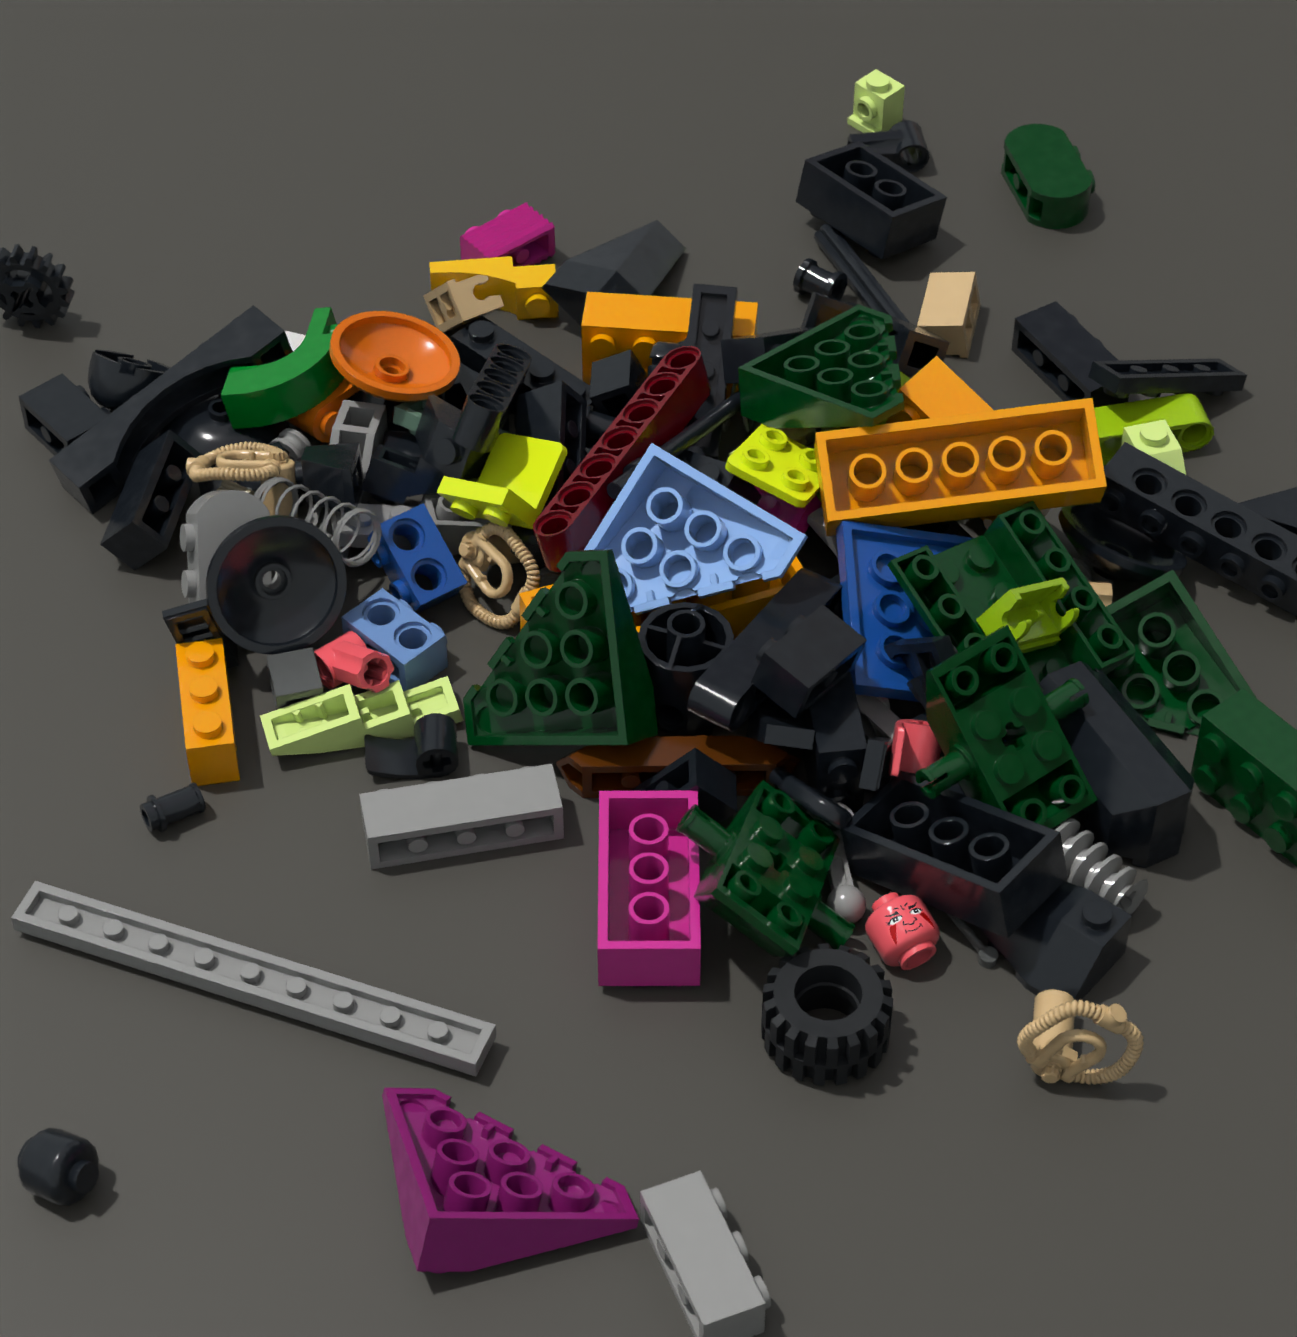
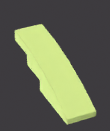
M448 676L403 691L400 681L397 680L389 683L388 687L378 693L366 691L355 696L350 684L260 715L272 756L316 754L365 747V735L390 739L414 736V724L422 716L431 713L448 715L455 723L464 721Z

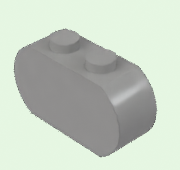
M216 490L202 495L189 507L186 513V524H181L180 545L183 552L187 551L188 570H183L181 587L184 598H189V603L206 599V576L209 564L223 540L241 525L257 518L270 516L267 507L254 495L239 490ZM271 571L264 575L263 584L269 585L272 583Z

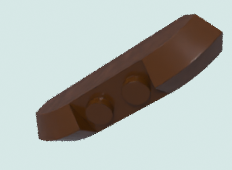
M697 735L652 736L629 745H588L569 753L558 760L556 764L571 790L582 798H599V791L632 790L696 748L736 774L737 796H750L762 780L773 788L780 790L769 780L772 770L776 767H783L791 774H794L801 759L778 746L764 744L749 737Z

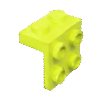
M761 424L727 459L725 469L728 472L795 507H805L815 496L821 502L814 448H808L787 437L779 429Z
M502 433L498 436L477 482L443 476L437 493L452 503L450 507L452 512L466 519L475 520V518H480L504 527L510 524L533 529V524L542 513L567 456V448L555 441Z

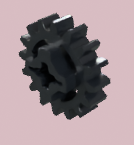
M15 244L12 253L4 247L0 248V308L4 310L3 319L7 320L14 316L18 318L19 326L23 327L26 320L32 321L35 328H40L43 320L52 326L55 325L58 317L64 318L75 293L74 290L70 289L74 281L73 277L62 276L66 266L64 264H52L53 254L51 253L46 254L44 257L39 256L35 246H32L29 253L24 252L19 244Z

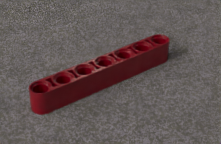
M678 347L669 351L535 520L533 531L544 563L550 571L561 572L556 565L564 554L569 551L584 550L615 501V499L608 495L607 485L623 474L622 471L626 465L638 457H643L651 443L661 447L683 431L712 391L701 350L697 347Z

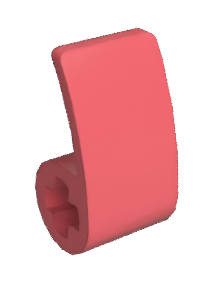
M902 719L895 723L888 768L889 775L898 777L899 771L916 774L918 770L924 769L940 759L941 747L927 721Z

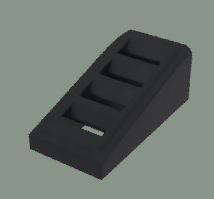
M207 598L162 611L163 619L177 644L222 638L227 669L239 665L237 644L228 638L215 622Z

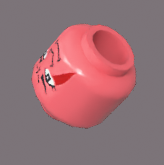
M891 892L873 903L871 907L873 913L866 921L865 931L885 964L892 967L900 966L903 970H911L924 964L934 956L937 951L935 945L939 940L940 930L921 898L912 894L899 896L897 892Z

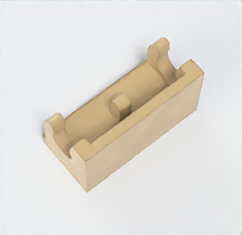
M976 272L930 273L917 326L950 342L946 355H959L960 358L969 357L981 305Z
M476 275L457 283L453 279L425 294L424 299L436 328L444 333L471 323L480 316H486L503 307L504 304L500 295L488 296L484 300H479L474 296L473 289L475 285L484 284L489 280V277Z

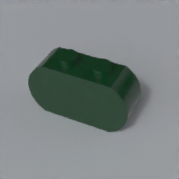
M1027 124L1012 130L1004 141L1005 151L1001 174L1027 221L1046 229H1066L1081 223L1088 214L1090 194H1093L1095 191V179L1092 171L1087 170L1084 166L1078 147L1072 145L1063 130L1051 125Z

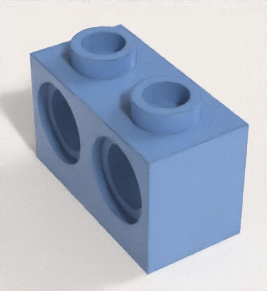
M383 588L341 617L343 633L353 631L361 637L367 648L390 656L394 671L391 673L389 683L399 680L403 691L425 684L448 667L447 638L443 630L437 624L429 623L414 612L405 600L395 598Z

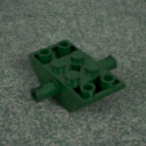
M1008 625L997 629L926 671L927 722L945 756L916 772L915 776L918 784L925 780L929 782L920 788L921 791L928 798L934 799L940 793L959 782L966 796L1051 829L1097 801V798L1058 724V721L1089 704L1088 693H1084L1079 697L1075 695L1085 689V687L1079 680L1070 678L1065 684L1044 696Z
M762 780L727 829L701 811L700 807L696 804L680 820L676 831L684 834L711 855L694 897L773 957L793 956L799 950L807 928L829 943L831 948L839 950L840 945H844L850 938L855 925L821 901L822 895L820 894L840 838L823 821L814 819L794 804L785 792L773 788Z

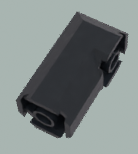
M1078 661L1049 673L1039 683L1044 689L1042 692L1044 696L1065 684L1070 678L1079 680L1085 687V689L1075 694L1077 697L1084 693L1089 695V704L1087 706L1079 708L1058 721L1097 798V801L1083 809L1086 813L1083 831L1089 830L1093 833V845L1103 842L1108 846L1106 858L1117 854L1133 859V866L1148 868L1177 855L1186 825L1195 779L1102 670L1096 667L1092 670L1087 663Z

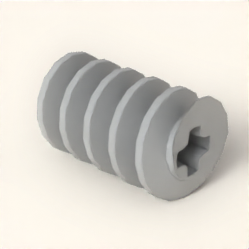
M1071 818L1063 822L1056 828V831L1061 834L1068 875L1065 881L1089 889L1125 912L1132 914L1147 893L1149 884L1147 879L1140 880L1132 885L1137 875L1136 869L1128 866L1120 870L1123 862L1122 858L1117 854L1106 858L1108 846L1103 842L1092 846L1094 841L1093 833L1089 830L1078 833L1080 823L1077 819Z

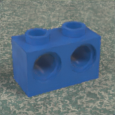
M424 503L380 523L382 531L381 540L376 553L371 559L377 567H383L391 582L389 584L391 595L397 599L405 600L414 612L418 614L457 595L467 584L464 575ZM373 531L367 537L368 542L371 540ZM398 534L406 537L411 544V550H402L397 547L393 541V535ZM415 574L427 576L432 582L433 590H424L419 587L415 581Z

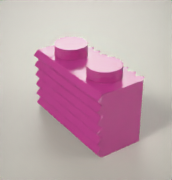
M526 202L512 210L502 211L491 221L479 227L473 226L465 234L461 235V260L512 256L513 267L540 264L542 259L547 260L549 256L553 257L555 254V227L552 222L549 223L547 218L544 219L542 214L539 215L538 211H534L533 207H529Z

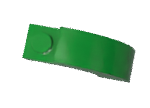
M331 307L314 309L303 342L289 355L268 364L230 367L221 392V398L233 429L261 427L291 419L312 409L338 388L344 377L334 366L329 353L331 336L338 325Z

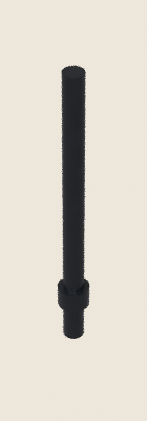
M740 390L667 441L660 448L675 457L685 452L741 411ZM638 457L623 468V474L607 485V493L612 499L616 500L642 457Z

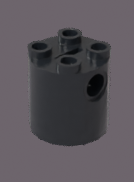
M689 602L668 604L649 614L641 624L638 635L654 688L658 729L668 734L710 736L713 728L717 727V725L691 714L687 708L688 699L699 677L734 641L730 622L719 611L706 605Z

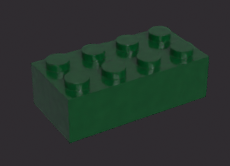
M1242 688L1202 715L1190 775L1195 779L1194 783L1200 791L1214 798L1238 822L1247 825L1264 839L1272 850L1281 853L1297 866V730Z

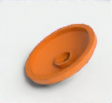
M368 311L352 315L336 326L329 345V353L334 366L349 383L369 395L389 401L418 402L427 400L429 395L438 396L455 383L460 368L459 353L453 342L442 331L419 318L398 312Z

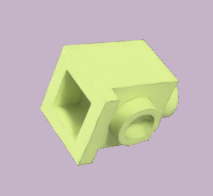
M877 69L856 81L853 114L848 117L847 124L862 133L889 131L893 125L901 122L903 119L905 85Z

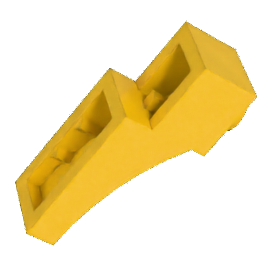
M512 256L429 262L431 291L453 279L457 283L476 275H485L489 277V280L482 285H475L473 289L474 296L477 299L484 300L488 296L500 295L504 306L499 308V310L516 314L517 320L559 317L558 303L541 288L556 272L555 264L513 267Z

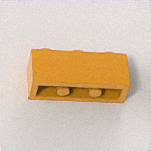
M217 638L175 644L185 747L191 782L196 783L197 786L239 781L238 756L223 639Z

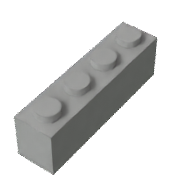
M552 763L488 774H476L444 781H430L424 784L393 789H380L374 792L359 794L362 824L371 870L564 839L563 806Z

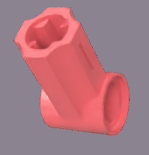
M353 631L343 633L314 651L321 682L328 689H334L345 682L378 693L389 686V679L394 671L390 656L367 648L361 637Z

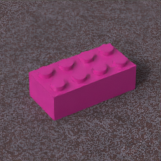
M698 790L599 791L598 986H700V901L694 897L700 883L699 846L684 834L676 831L677 825L686 812L694 804L698 806Z

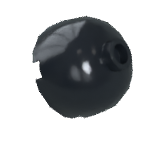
M98 349L92 353L89 364L88 384L90 392L97 404L109 409V412L112 413L171 367L149 359L147 363L133 359L134 355Z

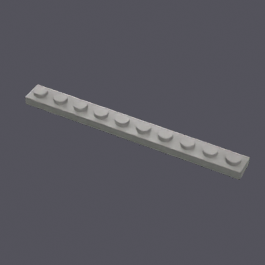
M38 881L33 883L11 917L14 930L475 1077L496 1038V1024Z

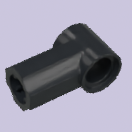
M905 120L898 122L889 131L850 134L847 136V145L861 141L909 173L923 169L930 158L922 129L914 121Z

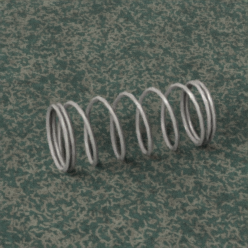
M283 477L268 479L257 489L254 496L260 499L263 493L261 501L264 502L266 494L273 486L278 483L288 485L289 488L284 491L278 500L275 515L279 514L280 504L288 492L291 491L293 497L292 510L289 514L292 517L296 516L299 504L308 496L310 507L305 521L309 523L314 511L324 502L325 515L319 529L322 530L323 528L325 534L330 517L336 510L340 509L341 519L334 531V536L331 538L340 554L346 551L356 539L360 528V514H367L373 522V533L369 544L365 550L355 557L345 559L342 554L341 556L346 566L359 567L367 563L376 553L382 531L380 521L372 511L366 508H357L350 502L341 503L334 496L325 497L318 490L310 491L304 485H294L293 482ZM297 489H302L306 493L299 498ZM312 495H318L322 499L313 507ZM328 501H333L338 505L329 513ZM344 507L353 509L344 515ZM356 515L357 527L355 534L350 542L340 549L341 531L349 519Z

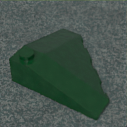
M858 304L738 367L741 416L771 428L873 427L904 410L903 393H897V389L901 388L899 364H893V361L897 359L895 336H889V333L893 331L892 315Z
M612 549L569 551L561 558L556 566L562 573L550 590L546 587L540 588L521 615L527 623L516 638L512 636L506 637L487 663L493 671L483 685H472L463 697L468 745H629L658 734L654 688Z
M1174 570L1167 572L1106 606L1136 651L1133 657L1106 676L1151 729L1182 737L1184 733L1198 736L1202 715L1242 688L1256 698Z

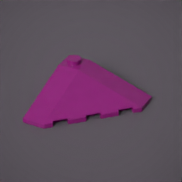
M384 1087L382 1098L405 1237L417 1272L439 1274L446 1272H471L637 1228L639 1218L624 1185L608 1177L602 1180L601 1185L593 1184L588 1178L575 1172L577 1161L544 1144L538 1147L537 1152L529 1151L524 1145L512 1140L513 1128L481 1112L475 1115L474 1120L465 1118L460 1112L449 1108L452 1097L435 1088Z

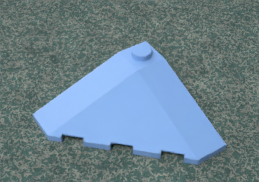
M651 443L584 550H613L630 610L636 615L655 611L665 605L672 604L673 601L698 595L702 599L736 590L735 585L758 579H763L764 582L783 578L808 537Z

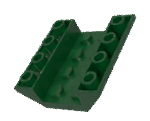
M1034 501L998 515L983 535L935 555L926 545L891 560L887 565L934 636L949 635L958 653L986 637L976 619L1007 591L1063 577L1070 589L1064 598L1056 602V611L1060 616H1064L1066 611L1074 608H1079L1080 612L1077 620L1059 635L1061 640L1056 645L1023 653L1038 685L1049 673L1078 661L1087 663L1092 670L1096 667L1107 675L1136 653Z

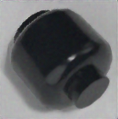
M47 1128L38 1132L24 1143L18 1156L17 1166L22 1186L32 1195L56 1205L69 1206L79 1202L94 1188L99 1177V1157L96 1147L87 1139L62 1129Z

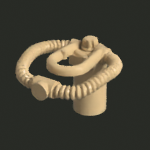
M250 441L249 443L244 442V444L240 442L239 444H230V446L225 445V447L221 446L220 449L217 448L205 455L188 458L186 461V473L194 482L212 480H241L243 482L246 480L247 482L261 481L262 485L266 480L273 477H283L297 485L295 461L290 459L284 450L265 443ZM285 483L276 484L266 494L263 504L269 510L270 516L275 515V508L280 496L289 488ZM291 491L283 498L278 515L289 516L293 504Z
M488 522L481 528L479 527L475 531L466 533L462 538L458 548L459 554L462 557L458 562V566L467 584L459 593L467 610L478 620L496 629H509L520 621L519 593L539 588L540 570H538L539 566L536 564V560L533 559L534 556L531 555V552L522 543V540L519 539V536L513 531L512 527H504ZM523 563L527 571L526 583L524 587H521L508 614L503 616L496 615L479 604L473 594L472 587H470L472 585L470 583L471 577L486 596L499 599L506 596L511 590L513 584L511 564ZM492 565H498L501 569L502 582L498 589L493 588L487 581V576L482 574Z
M1053 989L1037 994L1034 1000L1033 1021L1023 1027L1017 1037V1046L1021 1054L1026 1058V1062L1030 1064L1033 1072L1041 1076L1042 1080L1047 1083H1056L1059 1079L1066 1083L1074 1081L1075 1083L1084 1084L1086 1082L1088 1085L1091 1083L1094 1085L1097 1083L1107 1084L1114 1080L1117 1081L1118 1078L1121 1079L1122 1076H1125L1136 1064L1144 1044L1141 1031L1131 1021L1127 1020V1013L1121 1005L1114 1003L1108 1007L1104 1004L1095 1005L1094 1002L1090 1003L1088 1000L1084 1002L1082 999L1077 1002L1069 993ZM1082 1015L1083 1017L1091 1018L1098 1026L1114 1034H1121L1126 1038L1127 1048L1115 1064L1104 1069H1088L1105 1057L1107 1044L1104 1038L1095 1032L1074 1029L1075 1016ZM1073 1042H1085L1094 1046L1095 1049L1086 1055H1080L1078 1059V1052L1073 1050Z

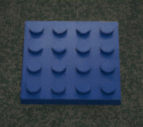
M847 520L840 522L836 528L840 584L842 585L843 621L867 640L851 672L857 695L917 701L907 686L908 681L914 679L913 675L900 656L891 660L884 646L900 639L934 637L887 566L888 563L897 557L926 545L935 555L973 539L972 537Z

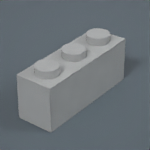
M701 1170L640 1191V1221L694 1337H753L764 1333L765 1311L771 1307L769 1292L761 1276H752L746 1264L749 1262V1256L745 1242L738 1231L731 1233L725 1221L727 1219V1210L723 1197L716 1187L713 1189L709 1188Z

